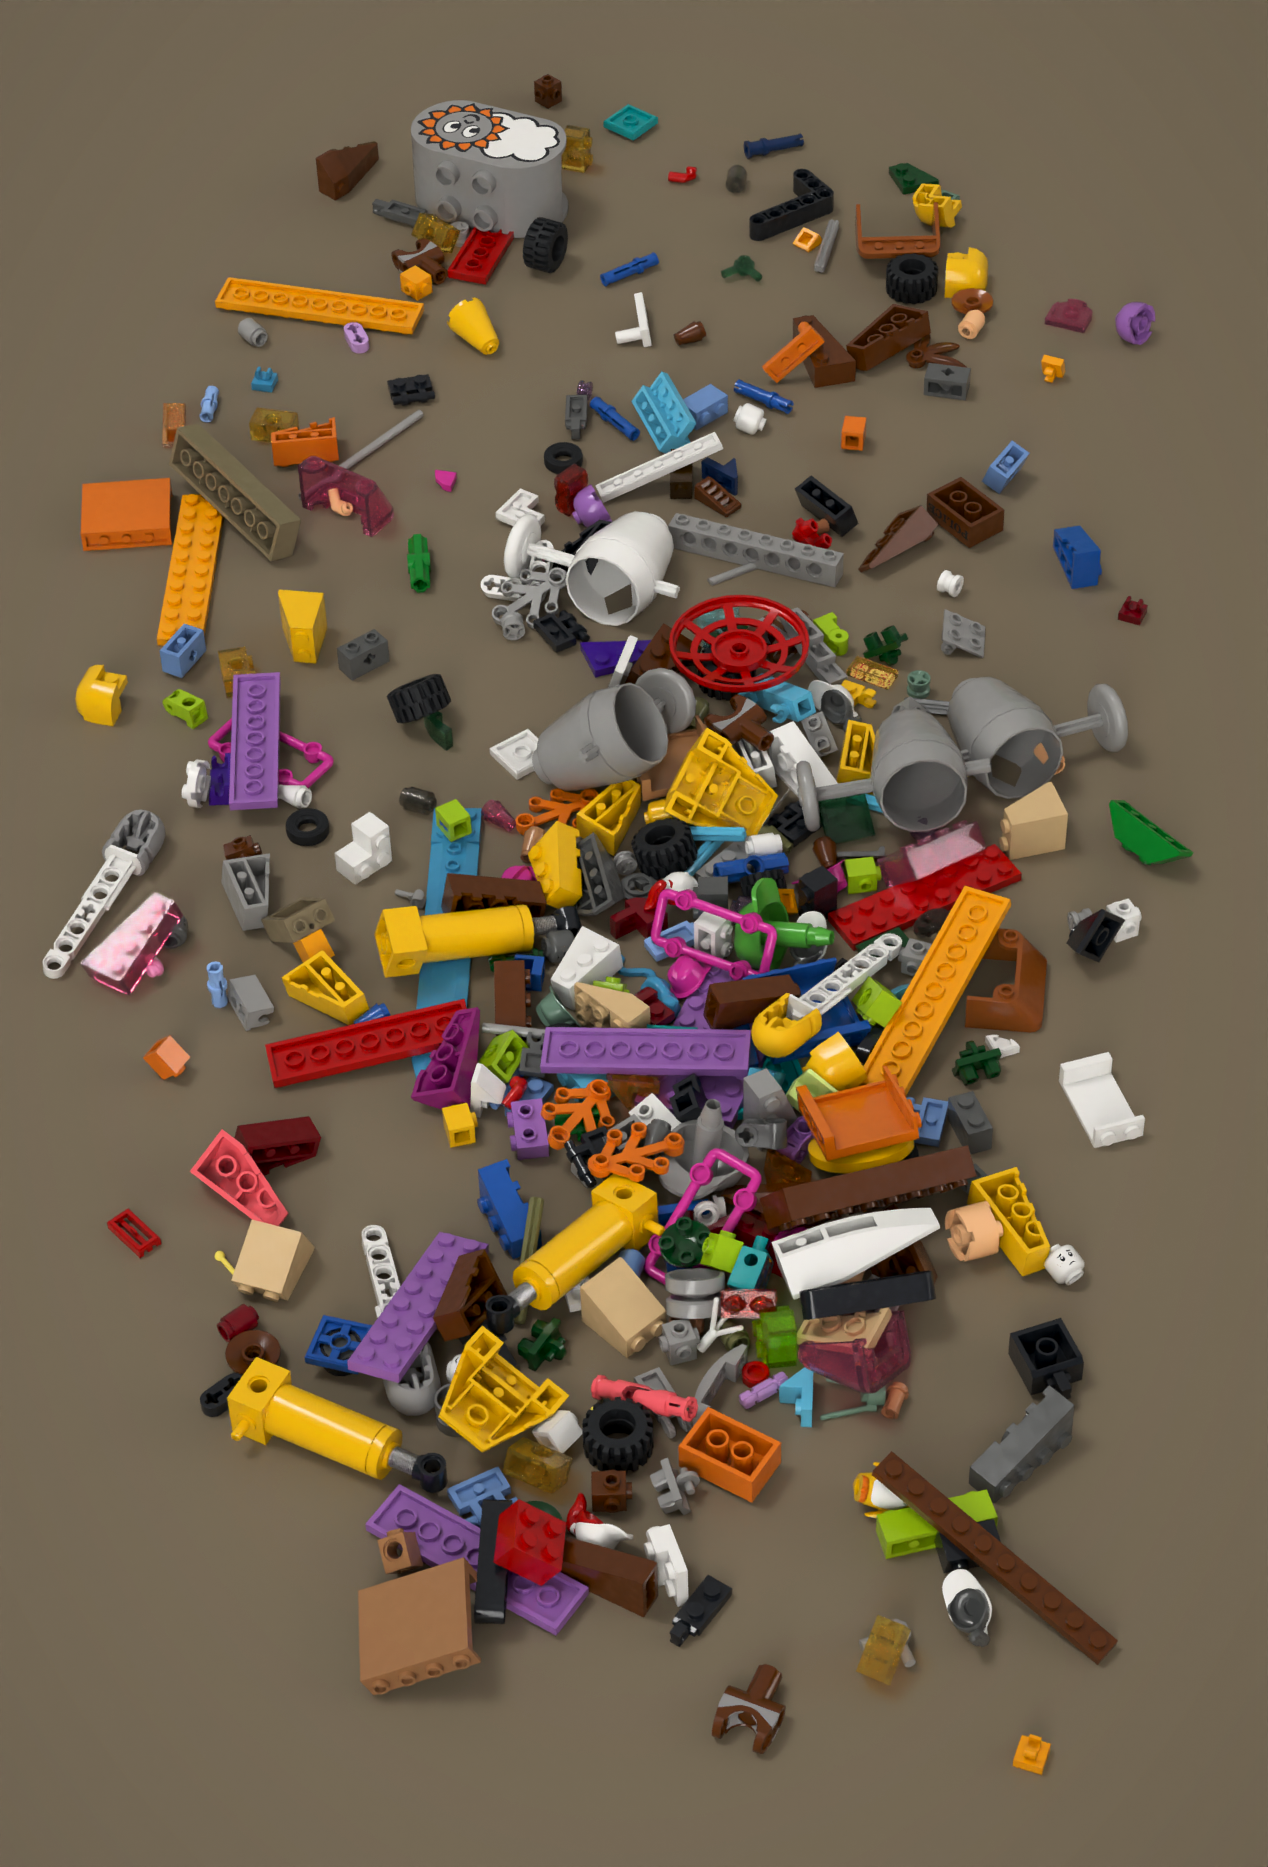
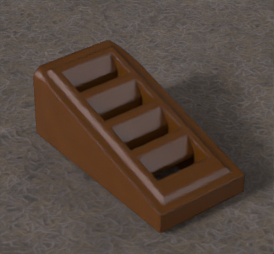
M709 476L694 487L695 499L724 517H728L741 508V503Z

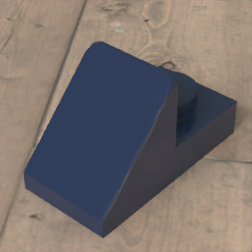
M708 457L701 461L702 479L709 476L732 495L738 494L736 458H733L725 465Z

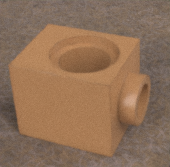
M398 1528L386 1532L387 1537L377 1540L386 1574H400L423 1566L415 1532H404L403 1528ZM399 1544H401L403 1548V1552L400 1557L397 1554V1547Z

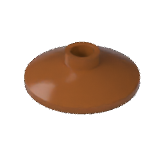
M963 289L953 295L952 306L963 314H967L972 310L986 313L993 306V298L988 292L981 289Z

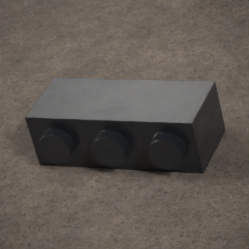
M812 475L795 488L801 506L819 520L825 518L829 523V527L841 537L859 524L852 506Z

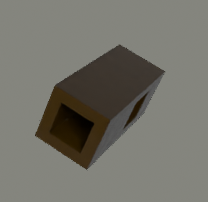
M693 463L670 473V499H692Z

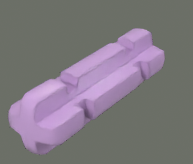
M781 1371L773 1375V1379L768 1378L752 1387V1391L746 1390L739 1395L740 1404L744 1409H748L756 1405L755 1401L759 1403L777 1393L780 1385L789 1379L788 1376Z

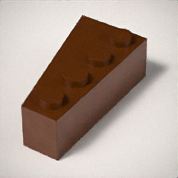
M892 304L846 345L847 352L856 360V369L868 371L929 335L931 329L928 311Z
M805 315L793 318V339L800 334L798 325L801 322H808L825 341L803 360L814 388L855 382L856 360L814 315Z
M447 873L441 904L443 913L524 904L529 908L532 918L544 917L547 902L540 881Z

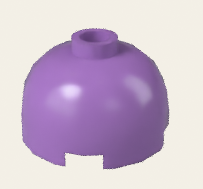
M1131 302L1123 306L1115 318L1118 335L1131 344L1142 345L1152 333L1149 331L1151 322H1155L1153 307L1143 302Z
M591 484L576 494L573 501L575 511L572 515L578 525L583 523L588 528L598 520L612 522L606 508L596 495Z

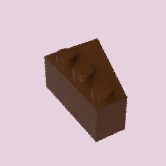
M663 623L630 670L624 684H635L637 679L646 671L657 668H665L680 673L670 655L669 638L672 630L671 627ZM680 634L676 650L690 653L692 640ZM700 645L697 653H700L703 648ZM679 659L685 667L693 664L691 660Z
M524 960L494 961L495 1024L532 1028L531 1016H527V1008L531 1007V992L526 991V984H531L530 969H525Z
M485 1249L460 1255L456 1261L433 1316L436 1327L444 1341L471 1335L486 1319V1301L492 1296L507 1295Z

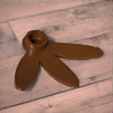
M930 334L915 342L914 350L906 355V360L912 368H921L925 365V362L966 367L954 358L938 355L958 349L960 347L959 344L941 342L928 346Z

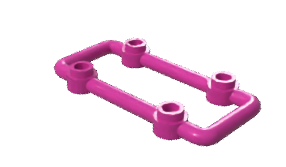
M232 718L208 739L209 747L219 753V757L223 762L225 753H231V742L221 744L219 741L232 730ZM280 731L279 741L304 752V757L309 763H317L320 760L323 763L303 781L294 779L290 770L280 769L279 785H305L307 788L311 787L332 767L334 763L333 757L322 751V746L318 742L305 743Z
M665 889L658 897L651 929V939L655 945L664 948L666 954L670 957L690 956L692 959L728 971L732 979L737 981L751 974L757 975L770 971L777 941V931L774 926L763 922L758 913L752 912L743 915L698 899L696 893L690 889L679 892ZM668 899L675 901L676 906L681 910L696 908L738 923L741 929L748 934L758 931L766 933L767 939L759 972L752 970L751 965L745 960L733 963L687 946L685 940L681 937L670 939L661 937L660 934Z
M715 1148L710 1150L702 1163H697L690 1169L689 1175L692 1181L666 1223L665 1230L670 1225L676 1223L678 1218L684 1216L699 1188L708 1185L712 1181L713 1171L711 1168L716 1159H719L751 1178L746 1188L739 1189L734 1194L733 1203L735 1207L722 1230L732 1233L744 1212L753 1210L757 1204L755 1193L762 1181L760 1172L723 1149ZM654 1234L648 1243L650 1253L645 1259L644 1269L650 1277L665 1285L666 1273L655 1267L657 1260L662 1256L658 1244L661 1236ZM698 1264V1265H696V1266H693L692 1268H711V1267H708V1266H705V1265H702V1264Z

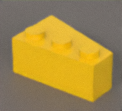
M848 720L836 778L838 784L870 778L875 734L871 724Z
M633 780L609 785L576 814L579 836L584 839L594 832L606 851L615 856L641 806V785Z
M556 821L528 852L537 881L541 883L547 905L557 909L574 906L582 897L581 869L577 868V858L580 857V849L576 848V838L580 837L579 830L559 821Z
M323 950L281 977L288 996L347 1025H352L354 1020L369 1010L364 993Z

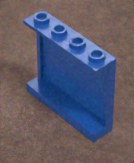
M836 957L820 959L816 962L797 964L784 969H774L762 974H751L742 980L790 975L793 982L798 984L802 996L824 978L835 972L837 959ZM846 996L821 1016L822 1026L815 1036L788 1056L781 1058L770 1057L773 1064L811 1056L810 1052L837 1032L841 1034L850 1047L856 1046L870 1032L871 1026L868 1020H859L848 996ZM812 1000L815 1003H822L818 1000Z

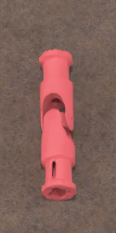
M598 1375L591 1385L592 1397L596 1400L609 1398L612 1401L615 1400V1397H621V1400L626 1401L629 1398L633 1399V1403L635 1401V1403L639 1402L642 1404L643 1410L650 1409L657 1415L671 1417L672 1415L681 1417L686 1422H691L697 1414V1399L692 1396L687 1398L679 1397L675 1392L653 1390L648 1386L621 1379L612 1381L608 1380L605 1375Z

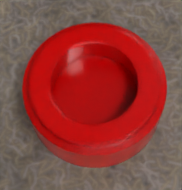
M751 1361L745 1364L742 1368L743 1383L747 1387L752 1388L768 1379L770 1373L768 1366L760 1361Z

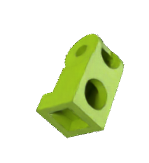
M831 612L814 619L813 623L824 634L823 642L836 656L846 654L848 651L849 634L839 628L837 616Z
M181 689L175 690L162 701L165 710L169 714L185 720L187 726L195 729L209 719L205 701Z

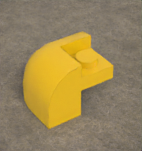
M922 183L912 197L915 213L921 222L932 226L934 202H938L939 227L952 228L955 226L954 217L962 208L961 200H951V197L942 196L940 185Z
M969 247L968 254L959 252L948 253L944 298H952L956 292L963 289L975 288L986 291L988 260L984 253Z
M104 665L89 667L77 686L75 697L77 710L84 717L85 721L114 726L122 712L119 697L128 683L127 675L105 672Z
M839 1032L815 1047L810 1052L812 1057L806 1066L802 1067V1074L806 1070L812 1069L837 1091L858 1087L867 1079L864 1067Z

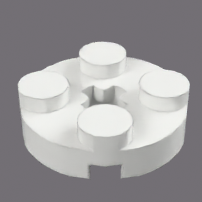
M197 759L194 762L189 761L187 764L186 773L188 778L187 784H184L182 788V798L187 799L190 807L201 808L200 802H206L211 783V776L206 775V769H210L208 761Z

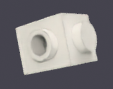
M557 1410L553 1416L540 1422L532 1430V1433L545 1453L562 1455L582 1435V1429L578 1424L577 1417L572 1412Z

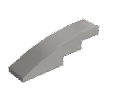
M798 607L791 609L800 617L808 630L809 652L805 662L820 681L831 685H841L844 680H848L846 673L835 663L836 655L823 642L824 634ZM779 616L789 638L799 636L794 627ZM802 643L795 645L800 655L802 654Z

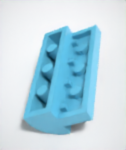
M661 371L651 387L643 385L631 402L658 450L668 453L671 449H677L690 443L688 435L697 423L670 376Z

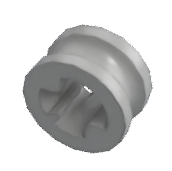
M621 851L613 859L617 872L621 875L631 874L637 868L635 856L630 851Z

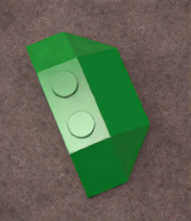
M1125 800L1110 801L1109 807L1115 838L1122 843L1121 846L1124 849L1136 853L1139 856L1138 859L1144 864H1165L1193 855L1194 852L1178 842Z

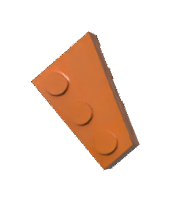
M335 417L329 418L328 423L317 425L316 422L309 423L310 427L300 430L296 426L272 432L271 444L274 466L288 467L293 464L309 465L315 462L331 463L339 460Z

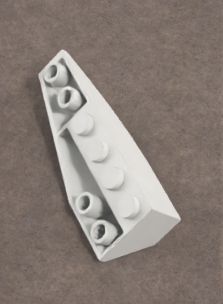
M931 1208L878 1211L821 1224L773 1241L772 1246L778 1267L793 1300L800 1298L799 1291L837 1285L853 1278L940 1229V1224Z

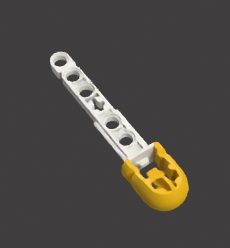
M891 933L884 934L875 940L874 944L867 946L801 997L797 998L789 993L780 997L755 1018L751 1029L752 1041L755 1047L762 1054L772 1058L786 1057L797 1050L820 1031L822 1026L821 1016L861 985L868 976L871 977L883 968L888 960L892 961L899 955L902 947L901 937ZM812 1000H818L822 1003H815Z

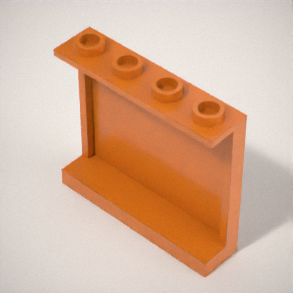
M170 478L82 484L81 539L83 551L172 545L171 497H173Z
M887 1065L883 1066L884 1080L817 1097H812L806 1085L796 1087L799 1111L826 1161L919 1139L918 1128L922 1127L920 1115L918 1112H914L911 1099H906L903 1086L899 1087L896 1074H891Z

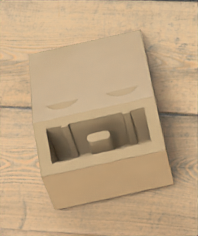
M580 982L574 984L575 1016L581 1025L588 1028H646L647 1024L650 1025V1006L633 994Z

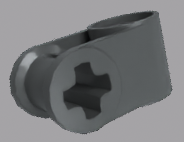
M747 1118L736 1129L735 1139L738 1144L744 1147L772 1150L787 1148V1120L783 1118Z

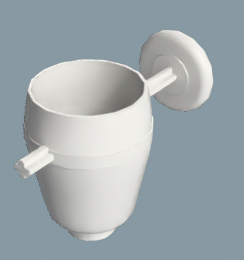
M637 511L625 514L590 536L577 550L575 555L536 544L538 541H541V526L535 515L525 514L520 517L508 536L504 551V567L509 577L520 579L519 573L523 569H529L532 556L569 567L566 585L570 598L584 615L600 624L618 626L628 623L656 598L657 593L672 598L678 597L680 587L663 581L672 557L674 544L667 524L657 515ZM588 558L598 559L592 575L588 572L585 562ZM631 584L632 607L608 614L604 598Z

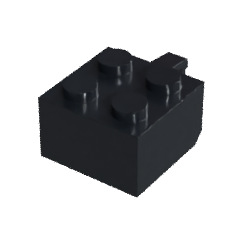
M1058 1318L1010 1333L1008 1354L1030 1395L1041 1393L1050 1385L1066 1399H1070V1393L1072 1392L1070 1383L1082 1380L1084 1361L1063 1320Z

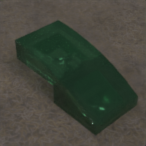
M437 711L424 717V724L431 738L446 751L453 747L452 729L443 723L442 713Z

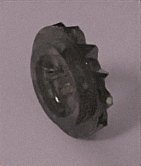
M936 908L920 915L912 928L915 935L924 938L925 936L931 937L935 933L938 934L949 912L944 908Z

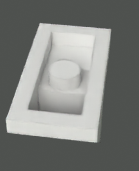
M477 1063L471 1081L470 1113L475 1112L478 1118L481 1117L483 1108H488L489 1103L501 1104L506 1090L505 1083L481 1063Z

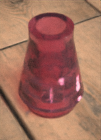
M491 799L483 806L481 815L484 816V820L508 832L514 829L516 819L512 817L500 801Z

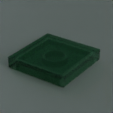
M865 793L818 801L824 834L832 838L836 844L875 836Z

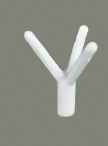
M714 1298L710 1329L702 1337L700 1343L697 1344V1349L700 1352L704 1353L718 1336L744 1329L743 1325L719 1330L735 1309L736 1303H731L717 1322L719 1298Z

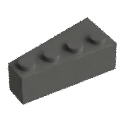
M1050 1385L1042 1392L1045 1398L1038 1405L1032 1402L1025 1410L1027 1414L1018 1425L1013 1422L1006 1429L1001 1443L999 1444L994 1441L970 1466L969 1484L977 1491L987 1489L993 1504L1001 1497H1007L1020 1481L1029 1479L1038 1466L1048 1463L1057 1450L1066 1448L1072 1440L1075 1405Z

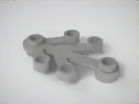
M553 568L548 573L523 569L519 573L520 581L523 584H530L533 581L543 583L539 586L513 584L510 581L503 582L501 584V591L504 596L510 597L514 593L524 594V596L509 606H495L492 610L494 622L501 625V619L498 618L500 615L511 611L517 612L531 603L530 613L526 617L528 627L534 629L533 623L529 621L531 619H539L543 594L549 590L550 596L549 601L545 604V611L547 615L551 613L557 615L559 612L557 603L560 589L566 587L567 572L561 568ZM524 575H530L527 579L523 578ZM556 578H561L560 581H554ZM506 587H511V590L505 591L504 589ZM551 606L556 607L554 610H548Z

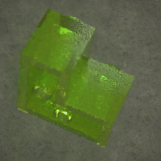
M789 1305L757 1308L756 1320L751 1321L753 1337H756V1340L759 1341L755 1342L757 1359L762 1358V1362L769 1369L796 1366L797 1329L793 1310H790Z

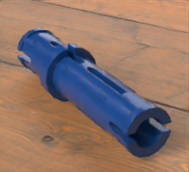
M652 252L642 258L636 257L630 263L602 273L600 280L604 286H608L635 273L641 274L645 269L659 264L658 256L655 252Z
M740 379L734 385L739 387V389L734 388L735 393L766 404V407L770 409L776 408L786 414H789L793 407L788 406H793V401L780 397L776 392H768Z
M594 397L591 400L590 408L600 414L602 420L611 423L629 440L634 441L639 437L640 430L616 412L614 406L608 405L600 397Z

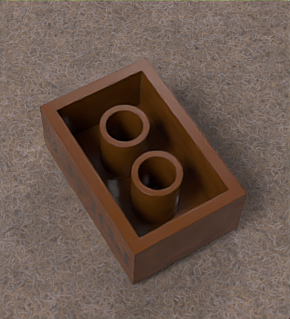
M962 477L927 494L926 511L941 527L968 548L1003 531L1005 510Z

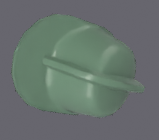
M549 986L551 992L536 1006V1012L542 1023L546 1027L557 1023H567L570 1025L575 1023L578 1027H581L566 1010L555 990Z

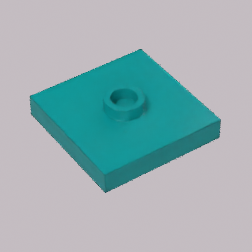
M628 104L603 121V127L634 141L658 124V117Z

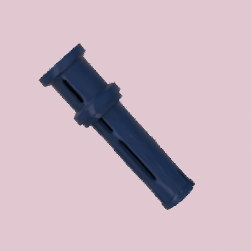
M800 133L770 140L766 138H760L759 141L754 142L748 140L744 141V153L747 159L759 154L765 156L770 151L803 146L804 139L800 140V138H803Z

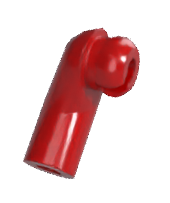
M688 166L686 173L670 171L668 181L678 183L691 181L697 176V168Z
M514 1076L510 1080L509 1085L512 1089L502 1101V1104L509 1110H511V1102L519 1101L528 1087L525 1078Z

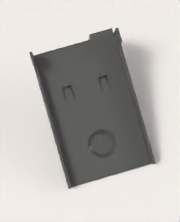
M880 846L878 848L879 851L837 853V858L844 859L885 857V876L887 880L885 846Z

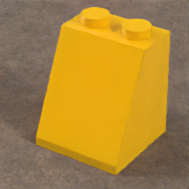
M279 590L278 597L282 628L293 661L317 663L327 631L324 593Z

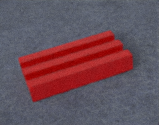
M129 1208L107 1222L108 1229L139 1258L144 1256L145 1251H152V1246L156 1245L158 1247L161 1245L160 1237ZM127 1218L149 1240L146 1241L139 1233H137V1231L132 1226H130L123 1219Z

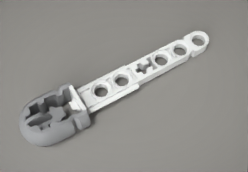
M141 809L134 810L121 819L111 834L110 839L103 846L104 865L82 896L81 903L54 942V950L50 949L43 959V972L45 976L56 979L65 974L71 964V960L76 957L106 910H109L132 874L142 876L146 872L149 864L162 847L165 838L163 822L157 815ZM126 845L128 849L133 850L135 852H137L139 849V853L137 855L135 853L122 849V847ZM109 875L118 877L114 882H109L105 878ZM98 892H103L107 894V896L103 899H97L94 897V895ZM75 927H81L84 929V931L81 934H74L71 932V930ZM62 945L72 946V950L68 952H63L59 948ZM54 962L61 965L56 970L49 969L47 966Z
M370 1225L362 1231V1247L366 1255V1262L378 1306H375L378 1318L400 1288V1283L384 1228L378 1225ZM376 1235L379 1236L380 1239L377 1241H370L367 1239V1237ZM376 1254H382L385 1256V1258L382 1260H375L372 1258V1256ZM386 1273L389 1274L391 1277H389L388 1279H380L377 1276L379 1274ZM389 1289L391 1297L385 1294V1290ZM428 1342L399 1383L383 1379L389 1402L397 1411L407 1416H418L430 1411L435 1406L434 1396L436 1391L441 1388L434 1356ZM421 1367V1373L417 1372L415 1368ZM424 1377L423 1384H421L419 1381Z

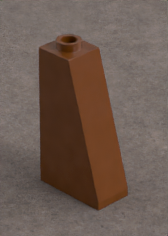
M790 975L713 983L708 988L703 1016L710 1029L730 1030L753 1023L759 1013L784 994L789 993L799 998L801 997V991Z
M567 1537L565 1539L561 1573L589 1587V1592L643 1618L658 1597L657 1562Z

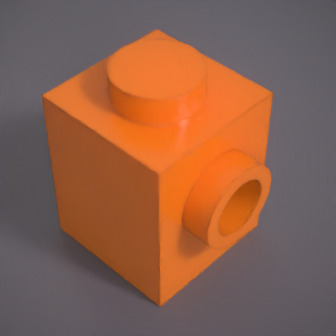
M845 416L841 435V449L863 451L867 418Z
M170 1035L158 1040L143 1057L163 1080L171 1076H179L186 1069L184 1064L190 1058Z

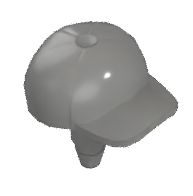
M707 1100L697 1120L680 1123L671 1131L679 1133L684 1139V1152L677 1157L664 1155L669 1160V1171L664 1175H659V1180L665 1189L682 1198L692 1181L689 1175L690 1169L693 1165L702 1163L710 1150L715 1148L723 1149L748 1164V1147L738 1144L735 1139V1131L724 1125L721 1105L718 1100ZM716 1159L711 1168L713 1171L712 1181L706 1186H701L693 1200L701 1199L710 1193L735 1186L744 1174Z

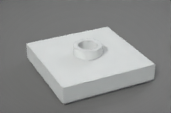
M631 635L628 637L609 687L620 685L623 675L628 676L633 665L629 660L638 638Z

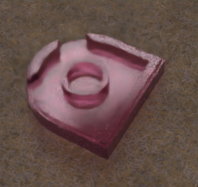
M1068 299L1067 302L1062 303L1058 301L1051 307L1045 317V324L1085 333L1092 321V310L1087 307V303L1078 299Z

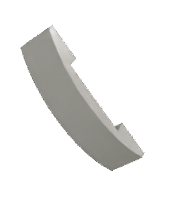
M741 1344L728 1351L707 1371L695 1394L698 1410L695 1418L692 1420V1427L707 1407L711 1408L709 1405L724 1380L727 1379L736 1383L742 1373L743 1366L748 1363L747 1345Z

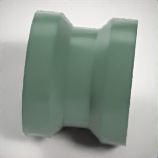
M915 670L908 674L907 694L909 697L924 699L929 696L930 675L922 670Z

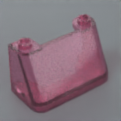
M310 456L298 465L303 508L312 511L314 505L323 504V508L327 509L330 506L328 490L338 488L340 499L353 505V512L362 515L363 534L373 537L394 518L392 504L373 480L316 456Z
M892 1311L893 1315L875 1348L864 1347L867 1344L866 1338L826 1343L804 1341L799 1345V1361L806 1369L859 1393H876L910 1366L911 1350L904 1311ZM843 1314L842 1316H850L855 1314Z

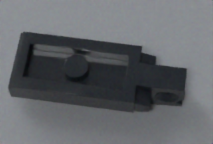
M707 1575L675 1615L672 1621L674 1627L670 1631V1642L680 1647L689 1635L693 1637L696 1635L700 1636L732 1595V1588Z

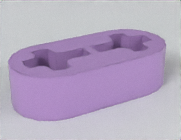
M357 322L346 324L344 326V336L350 349L354 353L368 351L369 339L362 325Z

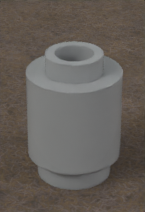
M246 318L240 322L238 327V334L253 346L260 347L265 344L268 335L260 324L252 318Z

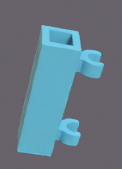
M770 676L767 679L754 682V684L774 679V677ZM785 681L765 690L738 693L752 700L761 708L778 714L772 718L776 723H782L786 718L799 722L816 713L811 691Z

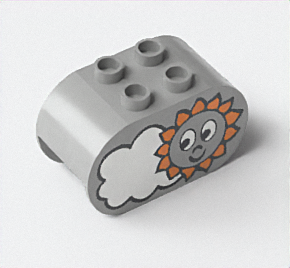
M467 100L446 101L433 105L422 111L413 120L411 125L415 201L419 208L427 211L429 217L433 218L434 214H436L438 220L451 223L465 222L469 225V228L473 229L476 227L484 232L490 230V232L495 233L501 229L503 234H508L510 231H513L514 238H525L530 225L538 217L561 223L566 218L569 207L568 199L562 192L561 155L566 148L567 139L565 131L557 123Z

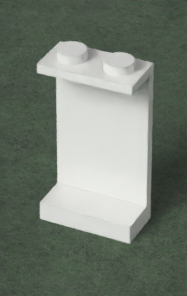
M1109 1052L1060 1064L1059 1083L1094 1148L1109 1146L1128 1139H1135L1143 1136L1144 1116H1134L1111 1074L1113 1059Z

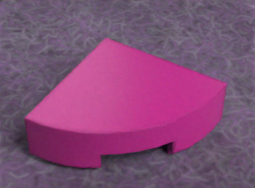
M435 470L436 483L442 486L443 490L451 492L457 480V472Z

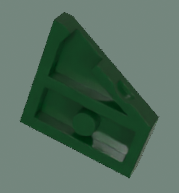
M900 163L889 167V175L903 195L916 192L922 183L939 185L937 178L909 163Z

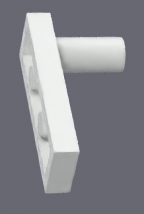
M642 292L636 293L634 297L639 327L615 332L617 344L642 339L644 347L652 346Z

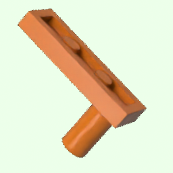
M801 322L798 325L800 334L762 366L763 370L776 383L782 380L825 342L824 338L808 322Z

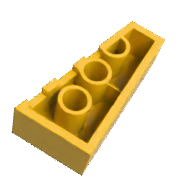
M1017 1167L971 1181L967 1204L970 1205L984 1201L989 1203L995 1220L1000 1221L1003 1227V1236L999 1237V1247L1021 1276H1025L1045 1269L1044 1262L1049 1255L1050 1244L1040 1221H1037L1035 1217V1208L1027 1198V1189L1019 1179V1170Z

